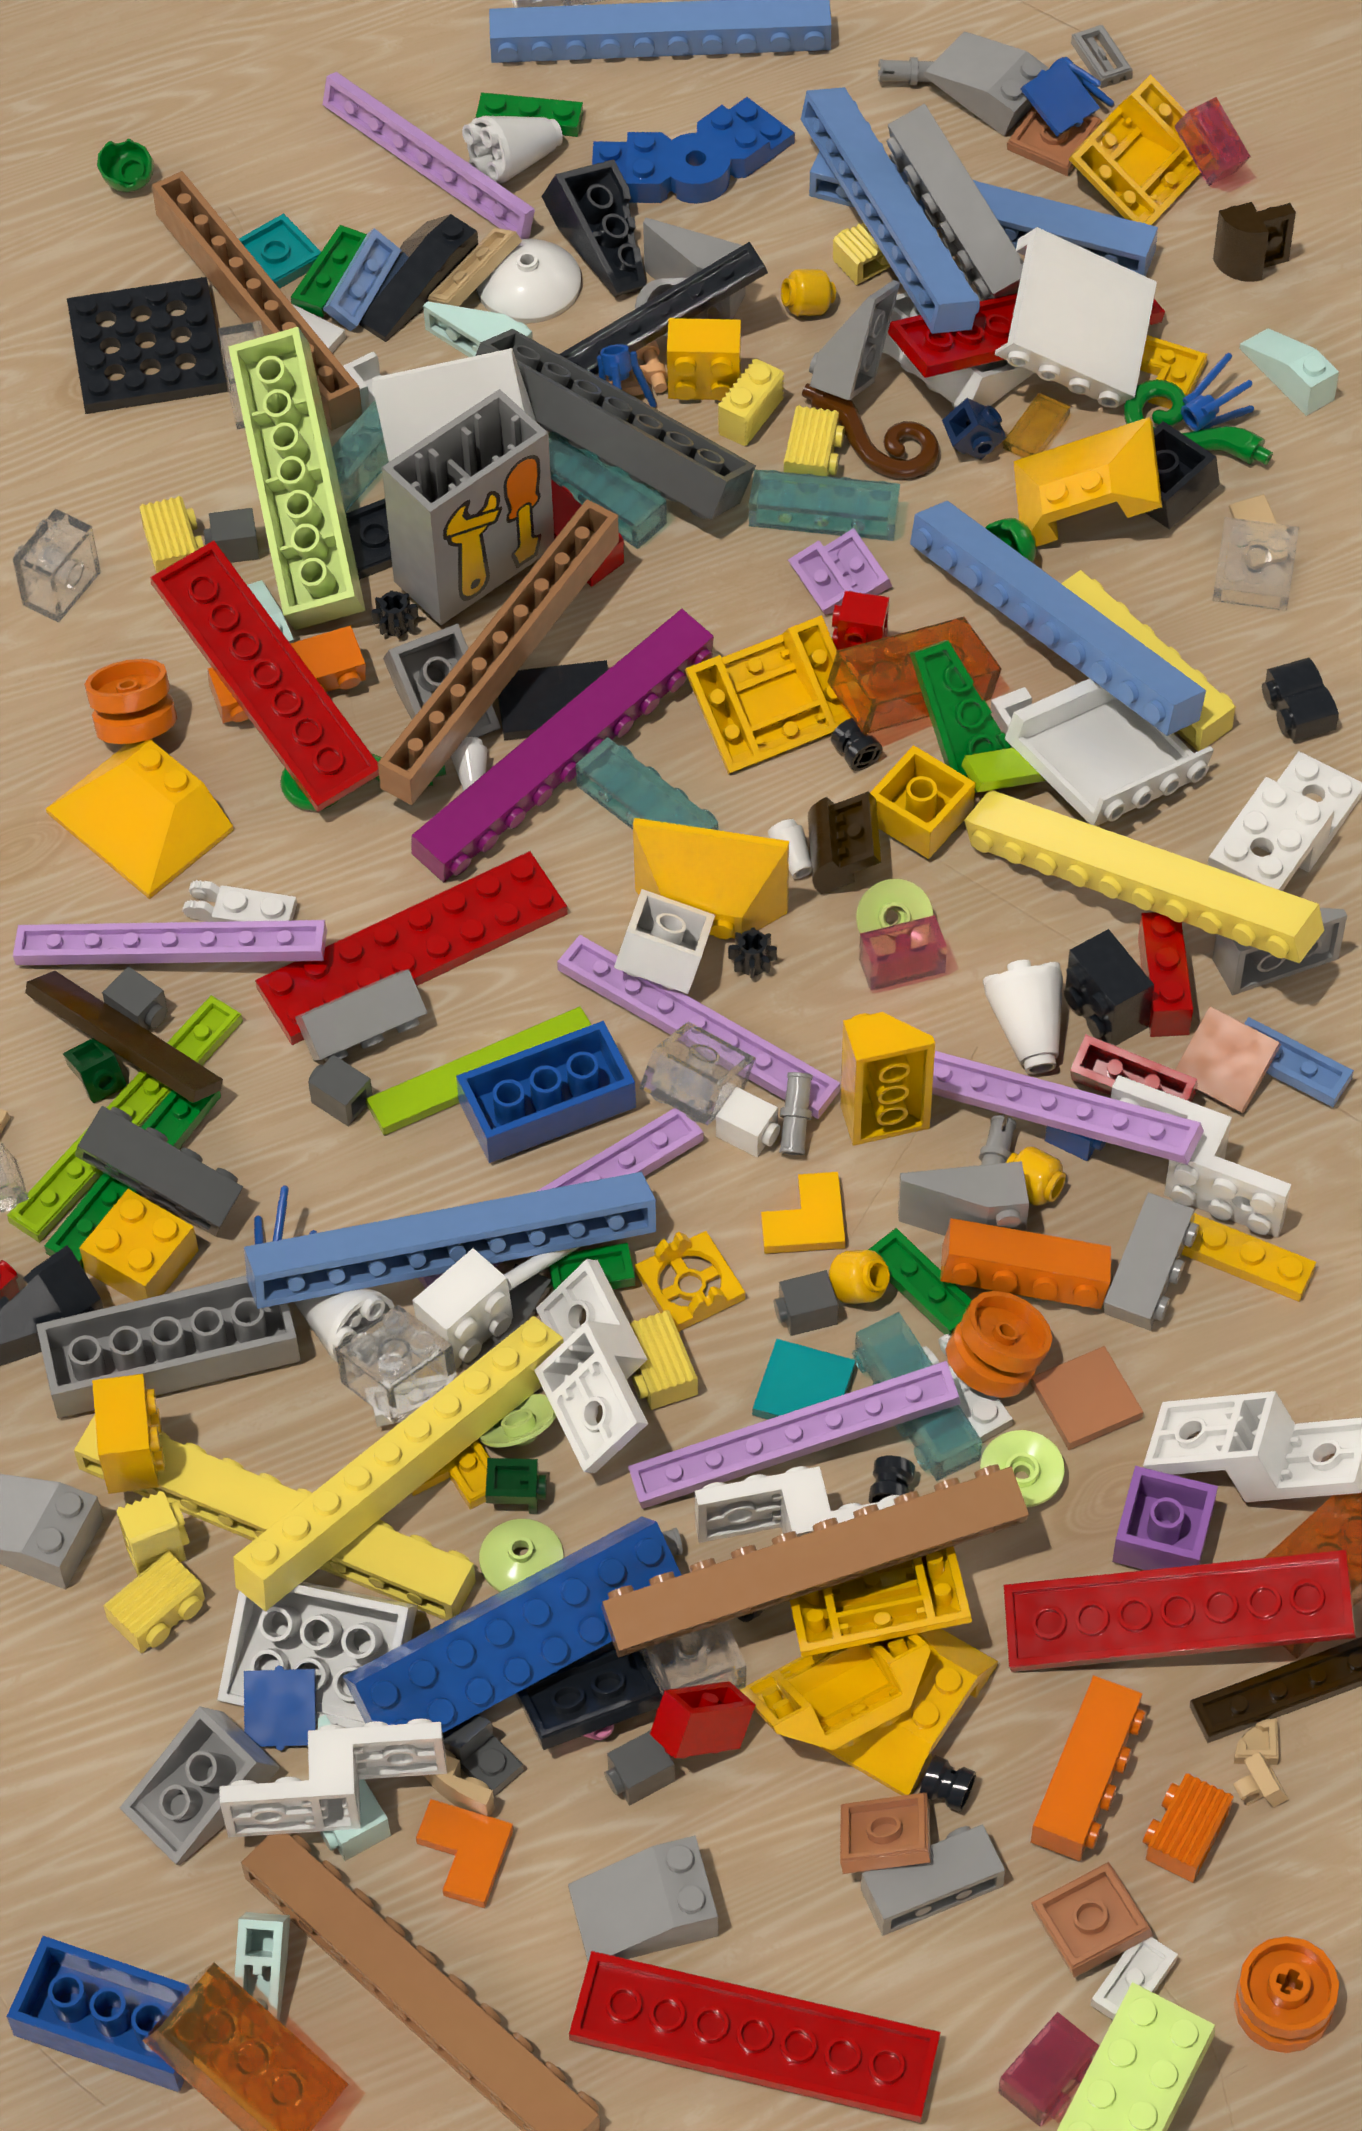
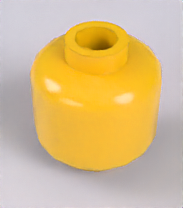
M796 269L789 274L788 278L783 280L781 285L782 303L796 316H820L825 314L830 303H833L836 298L834 282H830L827 273L821 269Z
M1031 1146L1024 1148L1019 1154L1012 1153L1006 1163L1022 1161L1029 1203L1040 1206L1047 1201H1055L1066 1181V1174L1062 1172L1063 1166L1061 1161Z
M853 1250L845 1251L834 1258L829 1269V1279L836 1298L841 1302L849 1304L871 1303L880 1299L885 1293L890 1281V1272L881 1255L875 1251Z

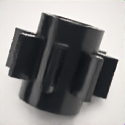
M390 590L381 598H375L376 609L371 610L372 623L379 624L381 635L386 633L398 638L408 630H414L413 619L418 618L417 604H410L408 593L402 594Z
M752 927L751 930H747L742 934L735 933V945L728 946V958L734 960L735 972L742 971L744 974L749 975L750 978H754L755 975H759L762 972H770V961L777 960V947L771 946L770 933L764 935L756 930L755 927Z

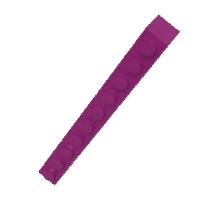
M681 608L414 832L411 836V854L443 883L453 874L458 876L463 873L469 866L471 859L480 851L487 852L497 842L499 835L506 829L516 828L532 807L543 805L558 785L562 782H570L578 774L580 767L589 759H597L605 751L610 741L616 736L621 738L627 734L637 718L642 714L648 715L653 712L658 706L660 699L669 691L674 693L680 689L687 678L686 668L713 657L714 636Z

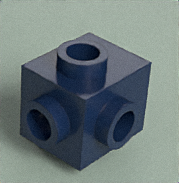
M966 398L942 419L952 446L960 453H967L980 460L991 453L996 446L1007 438L1001 426L1002 418L997 410L992 406H984L969 398Z

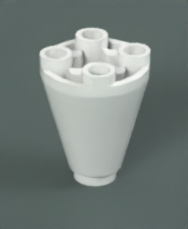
M482 116L473 119L470 124L464 125L462 129V135L467 143L470 157L468 163L498 184L505 183L553 152L557 146L561 145L563 139L559 123L555 119H547L545 117Z
M1017 960L1007 965L1008 971L983 978L985 995L1019 1063L1024 1065L1025 1072L1028 1074L1044 1073L1056 1068V1058L1059 1055L1063 988L1062 971L1059 962L1031 966L1030 960Z
M370 1288L294 1302L331 1358L345 1367H354L358 1371L366 1369L371 1364L374 1356L382 1349L387 1340L397 1335L401 1327V1322L396 1317V1309L392 1300Z

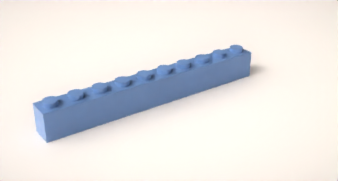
M705 0L489 9L491 63L831 50L830 0Z
M845 87L807 90L800 120L931 333L972 330L975 315L979 312L980 308L978 295L973 292L966 281L963 271L958 268L951 257L949 249L944 246L936 228L932 227L924 214L922 206L917 203L910 191V187L908 184H905L897 171L896 165L892 163L886 154L883 144L878 141L871 130L869 122L864 119L859 111L857 103L852 100Z
M819 151L810 170L809 196L854 207ZM905 172L900 173L905 184L909 182ZM973 180L1015 249L1020 237L1038 227L1146 276L1156 251L1158 227ZM921 199L917 201V203L922 206L923 210H926L923 201Z
M945 501L915 514L910 545L1166 736L1200 720L1206 694L1204 688L952 503Z
M637 1172L244 1247L246 1278L257 1309L445 1273L472 1248L493 1264L656 1232V1199L643 1173Z

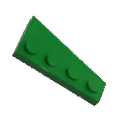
M944 640L909 653L944 763L969 778L962 767V762L966 755L1011 748V745L1005 740L1006 734L1001 732L993 719L991 709L986 701L981 699L973 686L974 681L949 640Z

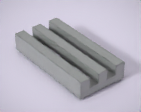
M1103 25L1072 34L1071 44L1090 73L1101 81L1100 88L1107 87L1108 81H1111L1113 85L1119 83L1120 77H1124L1125 80L1132 79V68ZM1094 36L1098 38V40L1100 41V43L1102 44V46L1104 47V49L1116 65V69L1113 68V66L1106 57V53L1093 38Z

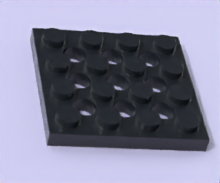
M207 277L67 298L85 414L228 392ZM174 310L185 311V313L180 316L169 315V313ZM140 315L150 316L148 320L143 322L134 320ZM109 320L115 322L112 326L109 327L99 326V324L103 321ZM180 336H187L190 338L188 341L183 343H178L174 341L175 338ZM150 341L155 343L149 348L139 347L143 342ZM109 347L119 348L117 352L112 354L103 352ZM183 363L195 364L190 369L178 368ZM149 368H156L160 370L159 372L153 375H146L143 373L145 370ZM112 374L124 375L119 380L107 379Z

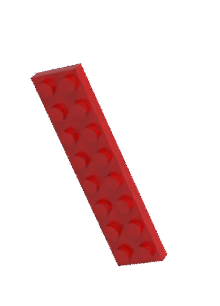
M1017 293L980 301L979 312L975 315L972 330L932 334L922 316L918 315L891 321L888 334L924 378L1004 360L995 355V350L1008 343ZM1155 299L1153 300L1149 325L1162 323L1165 310Z
M214 540L150 577L151 585L317 812L379 776L376 759Z
M528 851L326 946L323 961H294L256 979V988L291 1045H294L304 1040L295 1019L296 1016L402 970H410L416 986L423 984L568 915L567 905L531 851Z
M1346 1550L1003 1585L1008 1659L1011 1672L1356 1638L1348 1554Z
M591 1951L569 2031V2040L921 2123L941 2032Z

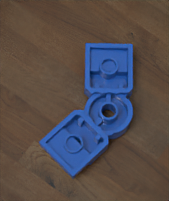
M746 97L730 109L720 105L697 122V133L683 134L673 140L662 132H627V142L593 141L592 165L615 160L629 187L631 196L629 203H662L668 198L670 191L675 193L677 199L682 202L706 203L717 199L728 189L731 175L734 178H746L794 144L795 132L750 98Z

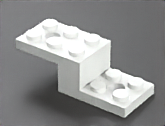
M1298 751L1277 782L1268 777L1264 778L1209 856L1208 865L1283 891L1298 868L1310 872L1362 797V782ZM1314 793L1319 795L1322 801L1316 802L1304 795ZM1259 847L1271 854L1260 857L1251 850Z
M1118 1075L1112 1087V1099L1201 1122L1204 1129L1188 1165L1169 1160L1164 1196L1182 1205L1193 1206L1209 1212L1219 1220H1230L1244 1225L1254 1233L1260 1235L1268 1234L1278 1238L1284 1224L1291 1184L1225 1160L1232 1117Z
M586 1259L535 1308L541 1321L563 1337V1343L534 1371L583 1472L596 1473L648 1425L626 1380L648 1359L598 1260ZM585 1308L586 1321L580 1325L582 1309ZM601 1405L603 1416L601 1421L597 1423L598 1406Z
M1276 1391L1162 1402L1143 1466L1147 1469L1171 1475L1226 1470L1245 1502L1361 1493L1362 1418L1295 1424ZM1330 1454H1335L1331 1459L1326 1461L1329 1458Z
M798 1466L782 1474L772 1476L757 1474L741 1482L730 1484L715 1482L704 1486L702 1489L695 1490V1528L699 1543L780 1527L783 1534L796 1531L799 1537L814 1532L812 1526L821 1521L837 1518L838 1523L853 1519V1512L863 1507L877 1504L880 1510L895 1505L893 1499L900 1495H891L883 1498L880 1502L866 1505L850 1503L843 1505L838 1510L831 1511L820 1466L813 1468Z
M414 1719L407 1724L388 1725L387 1723L376 1721L366 1723L363 1727L344 1728L340 1725L331 1724L322 1726L318 1730H309V1780L301 1781L296 1777H283L277 1779L274 1783L259 1784L251 1780H238L229 1786H219L220 1806L228 1838L361 1829L360 1779L447 1774L441 1722H432L429 1719Z

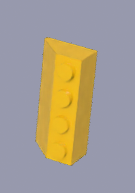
M884 1012L875 1014L863 1013L851 1019L843 1020L840 1107L853 1146L930 1129L935 1057L934 1037Z

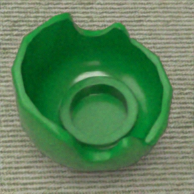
M127 139L121 143L107 142L98 153L97 167L104 181L114 190L132 192L143 188L150 181L153 175L154 161L145 146Z
M1005 518L992 522L985 527L1032 563L1034 562L1036 541L1025 523L1016 518Z

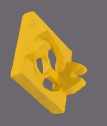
M707 1231L688 1238L684 1233L677 1232L673 1242L668 1244L665 1238L662 1239L654 1250V1256L635 1264V1273L660 1313H663L665 1310L670 1311L678 1332L745 1300L744 1289ZM685 1256L701 1257L709 1261L712 1266L702 1271L690 1269L682 1258ZM670 1264L676 1274L674 1284L661 1290L659 1286L660 1275L665 1266ZM694 1276L701 1281L702 1286L694 1293H686L679 1288L678 1283L684 1277ZM720 1278V1289L714 1286L710 1287L708 1295L705 1296L706 1284ZM680 1297L691 1302L687 1307L677 1305L671 1301Z

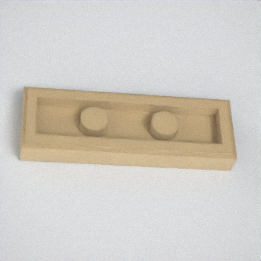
M494 228L428 296V301L460 306L522 242L517 232Z

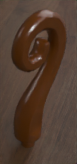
M809 383L805 385L802 397L812 401L811 408L815 407L817 410L822 408L824 411L829 409L830 411L836 410L839 412V425L845 426L844 433L857 456L873 471L894 479H914L925 475L936 464L939 456V444L934 433L925 425L914 421H902L890 427L884 436L883 443L885 450L895 457L892 458L879 451L871 442L860 414L852 400H846L813 388ZM903 438L917 440L921 444L920 454L909 460H899L906 453L905 446L900 440Z

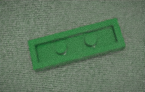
M481 92L475 118L482 116L545 117L547 119H555L559 123L563 136L578 137L583 116V102Z
M339 225L291 295V304L323 318L326 314L323 310L324 306L367 234Z
M895 1228L868 1250L875 1251L885 1261L890 1272L889 1282L944 1335L949 1334L951 1336L957 1324L962 1321L963 1314L972 1299L956 1284L940 1281L941 1270L905 1235Z

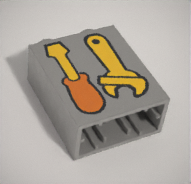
M500 389L382 467L394 582L408 593L440 625H443L541 558L555 540L548 432Z

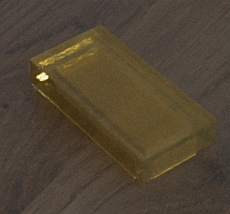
M1038 393L1009 432L1007 438L1004 439L1003 449L1023 458L1043 452L1070 415V406Z

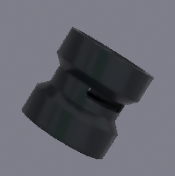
M858 717L842 722L833 731L830 739L839 752L845 753L846 762L855 771L866 769L874 764L883 750L876 737L868 735V727Z
M886 1455L878 1457L874 1462L873 1476L876 1482L870 1486L869 1503L880 1502L883 1498L891 1495H903L911 1492L908 1486L914 1481L916 1466L913 1462L900 1456Z
M935 1755L925 1773L919 1793H927L930 1800L937 1798L942 1800L944 1798L947 1807L961 1812L971 1793L976 1772L966 1767L955 1771V1768L950 1766L948 1760Z

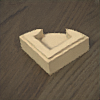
M1277 1718L1258 1722L1256 1726L1249 1729L1242 1736L1236 1747L1234 1764H1246L1244 1760L1257 1752H1260L1270 1765L1278 1764Z

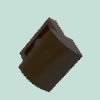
M1252 202L1219 210L1213 261L1219 270L1230 278L1245 282H1255L1262 280L1263 268L1288 262L1296 216L1291 203L1269 207L1258 212Z
M869 791L835 804L828 797H825L810 808L807 817L813 886L820 894L854 883L855 872L881 863L876 798Z

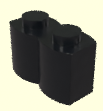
M1309 657L1267 669L1266 680L1262 683V693L1267 704H1273L1276 709L1277 722L1282 732H1287L1295 742L1336 730L1339 715L1337 706L1331 693L1324 686L1316 665Z

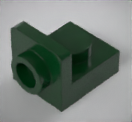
M94 1038L63 1053L68 1067L82 1082L91 1102L96 1103L126 1087V1081L114 1053Z
M487 1458L486 1503L528 1504L529 1514H538V1500H546L547 1475H539L538 1459Z

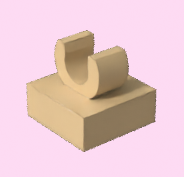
M1260 1752L1244 1760L1252 1775L1239 1779L1233 1785L1241 1800H1244L1247 1806L1255 1803L1263 1796L1274 1808L1289 1800L1269 1762Z

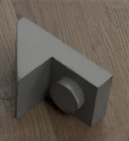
M475 1715L443 1733L445 1749L453 1753L456 1759L460 1760L461 1769L469 1777L479 1779L487 1784L489 1789L493 1790L494 1797L524 1771L523 1764L493 1735L492 1722L486 1718Z

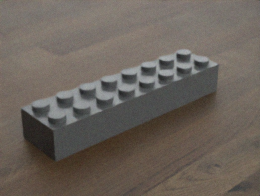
M510 329L480 342L475 356L510 348L513 349L536 421L546 431L557 432L566 437L568 443L579 449H587L596 454L602 463L612 467H619L629 473L628 475L632 480L641 484H649L659 490L660 495L665 499L675 502L679 501L689 507L691 513L699 518L712 520L741 503L756 468V465L515 329Z

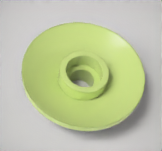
M903 879L883 880L871 886L862 896L856 912L857 928L863 941L875 952L893 957L904 956L920 948L929 937L933 926L932 905L924 891L914 883ZM890 910H894L898 914V921L894 925H890L886 921V914Z
M532 1394L484 1433L480 1440L487 1446L498 1448L527 1445L533 1442L537 1435L552 1424L556 1414L546 1395Z
M1027 1430L1006 1432L989 1443L981 1458L980 1469L998 1464L1000 1470L1012 1466L1014 1474L1020 1471L1028 1474L1029 1477L1026 1479L1016 1477L1026 1507L1037 1506L1048 1501L1057 1493L1063 1482L1065 1469L1059 1449L1048 1438L1036 1432Z
M513 1519L498 1525L486 1536L479 1553L480 1568L485 1580L499 1592L564 1558L562 1544L554 1531L545 1524L531 1519ZM523 1547L528 1549V1552L524 1555H516L513 1552L516 1548Z

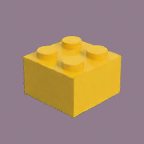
M669 318L667 340L668 399L722 401V398L726 397L729 388H733V383H737V379L741 378V320Z
M913 745L870 792L876 798L878 829L930 859L974 809L976 782Z
M130 1189L126 1190L79 1248L86 1273L134 1301L163 1295L199 1251L194 1226Z
M143 1374L92 1380L98 1456L108 1494L158 1488V1471H165L163 1447L162 1445L160 1446L159 1434L162 1433L160 1411L157 1408L155 1390L146 1388Z

